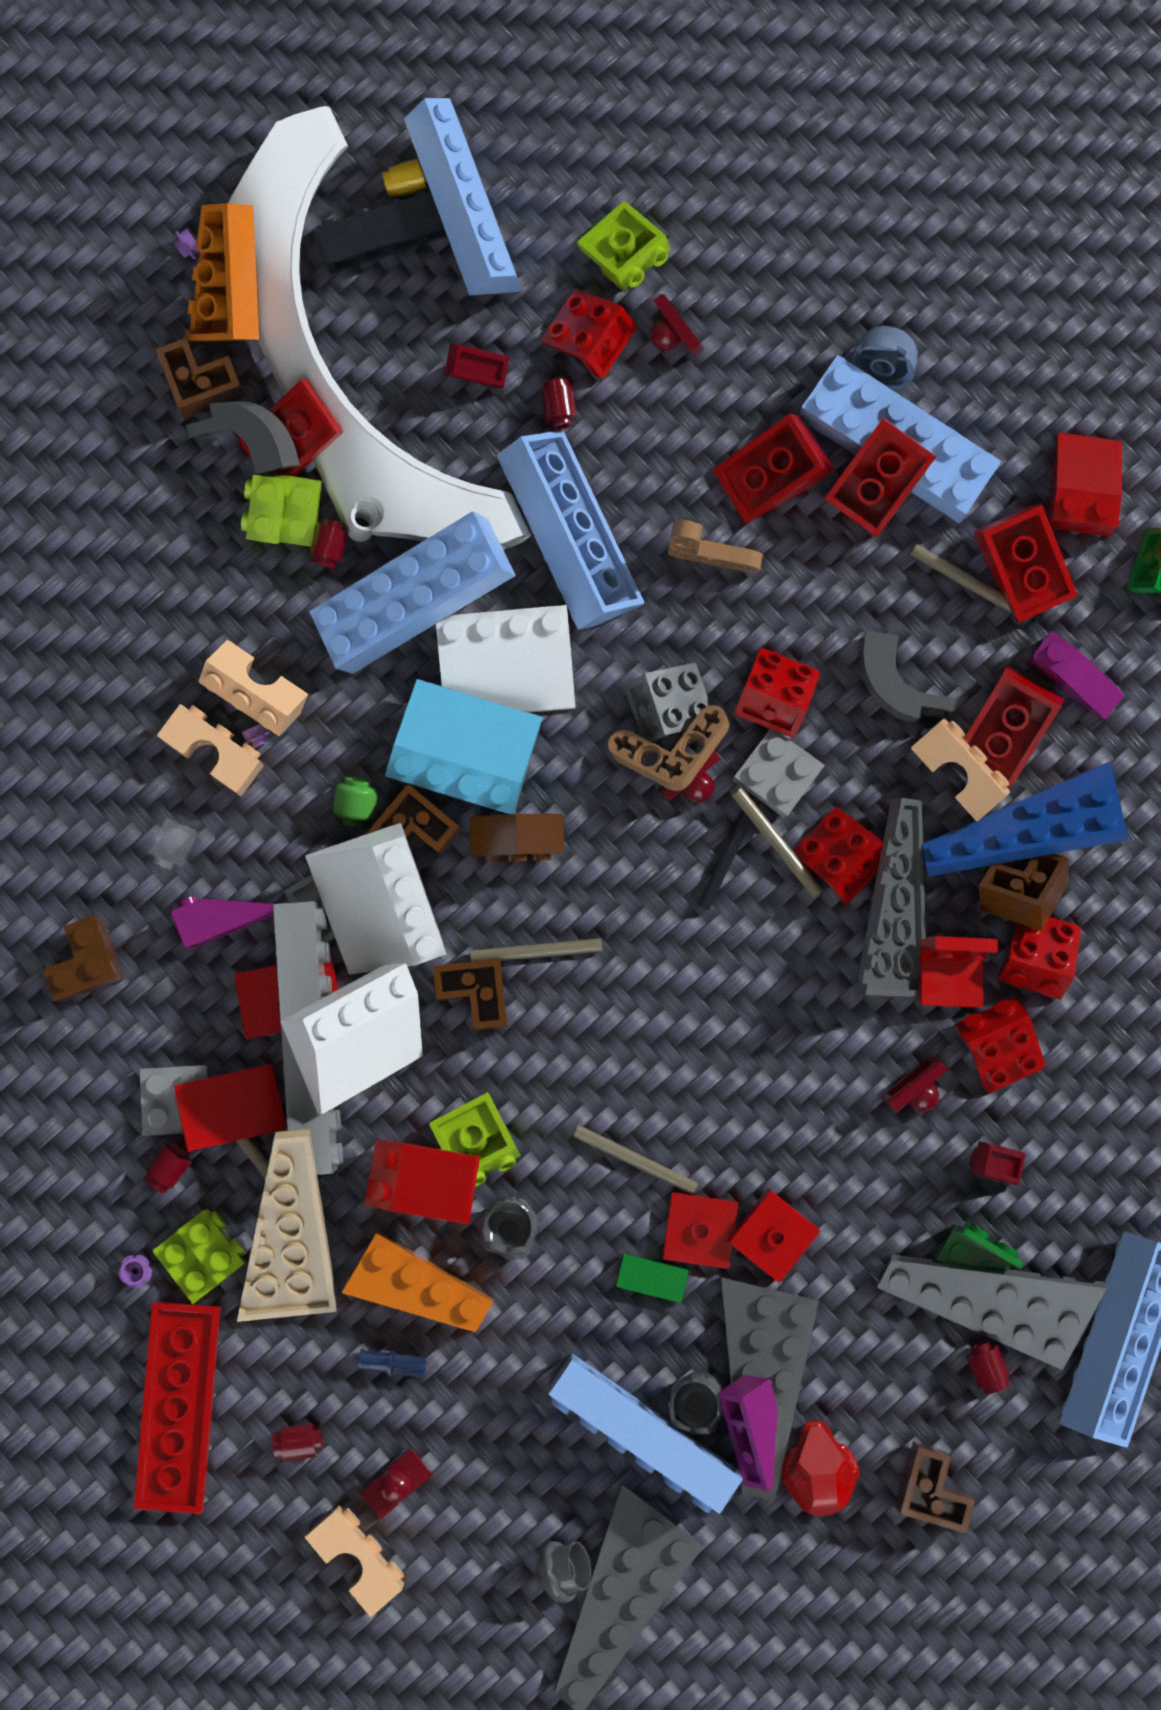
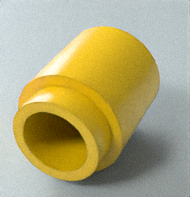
M418 158L388 167L389 171L382 173L389 198L397 196L400 199L427 189L426 183L428 182Z

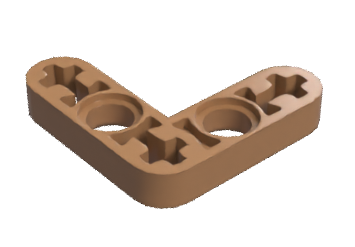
M674 520L668 547L669 555L680 559L756 573L760 571L763 559L762 553L751 549L701 540L703 530L701 524L688 520Z
M715 705L708 706L699 712L671 752L628 730L615 732L608 741V748L613 758L622 765L669 790L680 791L691 783L729 729V721L721 707ZM718 718L719 723L717 725L712 723L708 726L707 722L709 720L715 721ZM693 742H701L703 744L699 753L688 754L686 752L687 747ZM629 743L631 749L635 751L634 756L630 750L626 748L619 750L618 746H625ZM649 754L658 756V760L654 765L648 767L642 765V760L645 756ZM667 766L669 770L675 773L680 770L682 774L680 776L674 775L671 778L669 772L664 768Z

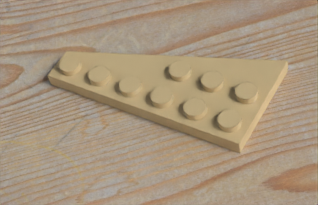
M310 1129L275 1132L237 1322L337 1312L338 1302Z

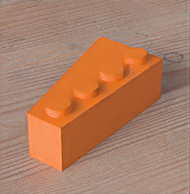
M232 203L202 205L196 249L200 251L199 263L196 267H193L192 280L196 281L194 300H189L188 314L192 316L190 330H185L184 338L187 341L198 342L259 340L253 205Z
M381 1232L375 1234L342 1291L343 1294L472 1332L477 1331L494 1301L493 1298Z

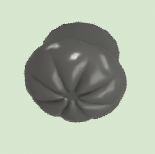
M551 1541L541 1549L537 1571L541 1576L540 1583L551 1599L558 1603H569L575 1598L577 1592L588 1588L591 1580V1565L588 1554L580 1542L575 1541L563 1545L560 1542Z

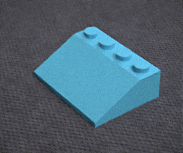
M417 679L392 749L385 776L507 814H513L516 810L543 717Z

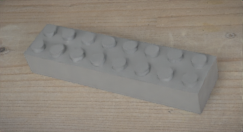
M314 901L273 904L281 1020L332 993L331 976H325L324 963H330L329 944L322 942V930L328 929L327 914L321 908V905ZM281 1024L288 1131L310 1129L317 1175L332 1174L338 1170V1165L343 1163L342 1143H336V1131L341 1130L340 1110L332 1108L324 1114L318 1115Z

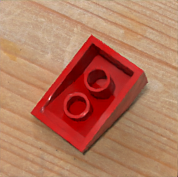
M788 414L713 469V472L745 524H749L808 490L835 471L834 466L803 416Z
M883 417L824 499L878 537L937 456Z
M1058 432L1047 509V518L1052 529L1109 537L1118 528L1122 499V441Z
M1030 505L973 531L984 561L1018 623L1078 596L1043 505Z
M1007 666L964 737V741L970 747L975 745L983 752L987 758V761L984 763L992 772L998 770L1009 782L1007 787L1011 789L1062 707L1065 698Z
M375 1139L364 1206L469 1224L480 1156L398 1141Z

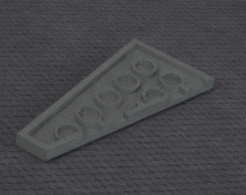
M896 798L891 799L855 996L919 998L920 939L926 938L922 800Z
M892 1254L878 1281L877 1288L1063 1370L1106 1292L1107 1282L1094 1281L1093 1284L1078 1282L1076 1278L1062 1277V1279L1041 1277L1040 1273L986 1267V1269L970 1268L968 1264L955 1263V1265L934 1263L932 1259Z
M720 1277L730 1383H734L744 1375L770 1379L778 1408L773 1487L766 1491L744 1486L743 1481H741L742 1494L775 1501L819 1300Z
M621 1483L590 1584L587 1588L575 1630L554 1690L555 1695L575 1710H585L704 1547L701 1542L623 1483Z

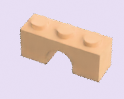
M226 640L206 660L198 682L232 704L236 709L250 716L264 728L280 736L300 715L308 694L282 676L271 685H261L254 682L248 676L254 657L229 640Z
M180 704L157 736L187 759L200 746L212 745L217 747L219 760L210 774L241 797L264 766L258 760L261 754L247 743H244L242 747L231 740L234 734L220 724L215 728L205 722L208 716L195 706L191 705L187 709Z
M943 719L914 744L911 749L932 772L947 762H955L964 767L968 776L967 785L955 798L976 821H979L1010 793L1007 788L1009 782L998 770L991 771L984 763L987 761L986 756L977 746L973 745L970 747L964 741L965 733L954 721L948 723L946 719Z
M338 1505L308 1531L305 1539L326 1564L342 1553H350L360 1560L363 1569L362 1575L351 1584L349 1592L367 1614L372 1617L402 1591L404 1582L401 1579L404 1577V1574L393 1561L387 1563L380 1554L382 1548L376 1539L370 1534L366 1537L357 1527L360 1525V1521L349 1508L343 1510Z

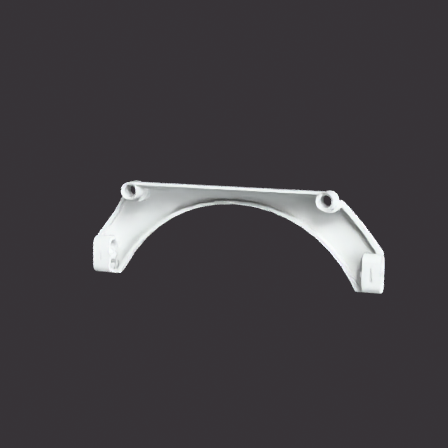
M328 106L315 108L277 121L247 168L228 203L253 205L259 340L257 341L282 395L284 396L300 380L307 379L343 431L313 461L340 520L344 523L345 530L349 532L348 536L358 542L368 540L372 534L424 541L471 511H474L489 520L503 550L524 542L531 536V533L512 494L468 483L446 475L418 461L376 430L350 403L331 376L313 339L302 301L299 275L300 243L310 202L323 177L336 159L348 148V145ZM355 518L365 519L369 527L358 525Z

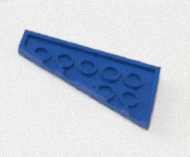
M1107 762L987 815L979 821H974L924 843L923 849L928 877L1128 840L1111 762Z

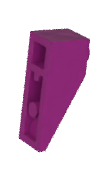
M1053 631L1041 641L1025 663L1103 721H1106L1125 695L1077 648Z
M196 896L178 902V908L171 911L184 947L188 950L274 917L273 904L214 899L197 900Z
M744 1375L720 1391L718 1395L740 1474L743 1478V1485L769 1491L773 1487L778 1408L770 1379Z

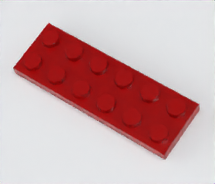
M152 1302L134 1509L196 1514L204 1512L221 1306Z

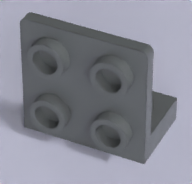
M695 663L644 673L624 685L640 736L654 744L671 735L686 732L703 708L710 706ZM709 720L707 722L708 726H710L712 723L715 724V721Z

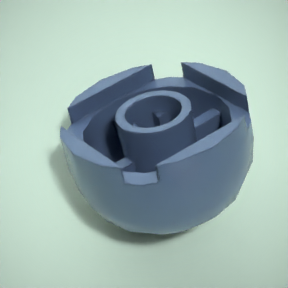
M879 326L870 329L860 338L854 349L851 364L888 388L899 389L905 386L906 381L910 380L911 382L914 378L917 368L918 351L913 339L903 330L891 326Z

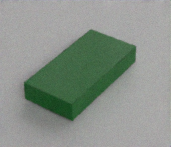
M624 1253L616 1287L681 1303L689 1269Z

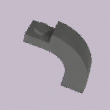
M243 401L209 404L211 412L198 415V422L186 425L189 438L207 437L228 430L238 434L248 446L255 474L272 473L300 465L294 442L288 430L272 412L260 405Z
M866 630L862 637L860 649V669L868 692L880 707L894 717L910 723H915L919 719L920 711L925 712V717L938 720L944 719V716H949L954 711L956 698L916 691L901 679L896 668V651L899 636Z

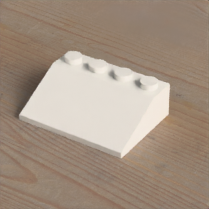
M567 605L450 615L436 623L443 687L528 713L576 708Z
M401 823L305 855L349 975L371 972L385 965L406 963L407 966H414L446 955L443 940Z
M406 963L381 966L280 1021L318 1115L324 1114L423 1056L418 993Z

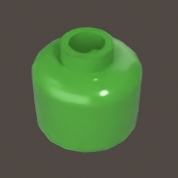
M346 777L344 782L337 784L335 787L334 815L343 819V825L362 827L363 821H369L375 816L378 795L376 788L371 786L370 780Z

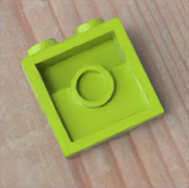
M626 201L619 204L577 241L579 249L600 266L603 275L623 292L629 286L634 288L640 285L644 279L645 272L653 265L656 267L661 266L667 260L668 252L671 250L666 235Z
M254 473L252 479L246 480L244 497L250 499L249 512L244 511L241 520V530L247 531L246 539L273 544L283 542L311 547L317 526L322 481L274 473Z
M488 1092L429 1123L442 1150L480 1156L476 1186L485 1182L487 1179L485 1175L496 1169L498 1172L511 1169L516 1165L515 1159L521 1156Z
M209 1209L200 1212L153 1250L154 1254L192 1304L196 1303L248 1262L244 1257L247 1251L236 1237L231 1240L224 1231L227 1224L217 1211L211 1213Z

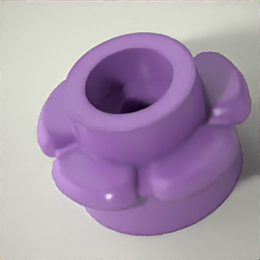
M187 228L181 233L177 231L175 234L178 239L173 243L184 258L190 255L193 259H196L195 255L200 251L196 249L197 241Z
M258 724L242 732L246 741L244 743L251 744L252 748H256L270 741L268 734L272 733V731Z
M130 1255L123 1259L119 1270V1278L123 1283L128 1284L131 1288H139L143 1286L144 1282L150 1280L152 1268L149 1267V1260L146 1257ZM134 1268L139 1270L138 1274L133 1273Z

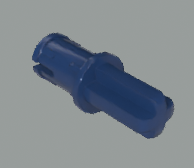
M361 1349L358 1359V1370L387 1373L388 1377H392L395 1374L421 1378L425 1375L427 1363L424 1357L396 1354L395 1350L385 1353Z

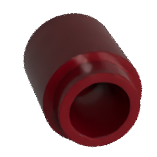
M558 378L543 383L541 398L546 424L552 425L553 429L556 430L571 427L572 422L577 420V411L573 388L569 386L568 380Z
M327 518L324 524L317 523L309 553H312L310 562L335 569L337 561L341 562L349 534L348 531L343 530L344 523Z
M174 1141L172 1145L164 1143L146 1168L147 1174L144 1180L161 1193H166L169 1188L173 1189L192 1163L188 1157L190 1152H187L186 1148L178 1142Z
M985 1341L970 1347L971 1354L967 1355L966 1359L978 1388H982L985 1395L999 1392L1010 1386L1007 1379L1010 1375L997 1345L990 1346L989 1342Z
M313 1423L282 1427L280 1431L273 1432L272 1445L275 1459H283L284 1462L317 1457L318 1450L323 1449L321 1429H315Z

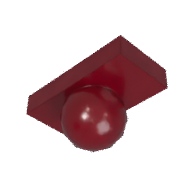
M661 293L656 297L653 302L666 319L656 322L652 327L650 335L653 345L659 350L670 351L675 349L682 339L694 357L704 351L700 341L665 294Z
M450 343L444 376L504 389L509 356Z
M715 750L691 783L685 789H682L685 796L692 802L702 803L709 800L713 795L715 789L714 781L706 771L721 759ZM679 770L674 775L680 776L682 772ZM662 785L658 787V792L667 800L673 799L682 791L669 790Z
M932 1056L928 1057L883 1093L880 1098L887 1107L895 1112L907 1103L915 1111H931L939 1103L940 1096L933 1082L948 1070L940 1060Z
M978 1141V1146L972 1150L969 1157V1164L972 1168L971 1174L1019 1186L1026 1153Z
M411 1447L361 1490L359 1494L376 1515L383 1519L433 1475V1472Z

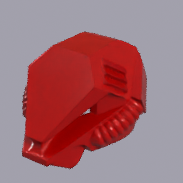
M823 1420L809 1421L799 1431L798 1443L789 1449L783 1460L781 1469L783 1471L781 1475L783 1476L781 1479L796 1504L803 1511L814 1516L833 1515L846 1506L851 1498L860 1471L858 1470L859 1466L857 1465L858 1462L855 1461L854 1454L851 1453V1450L845 1444L836 1441L832 1431Z

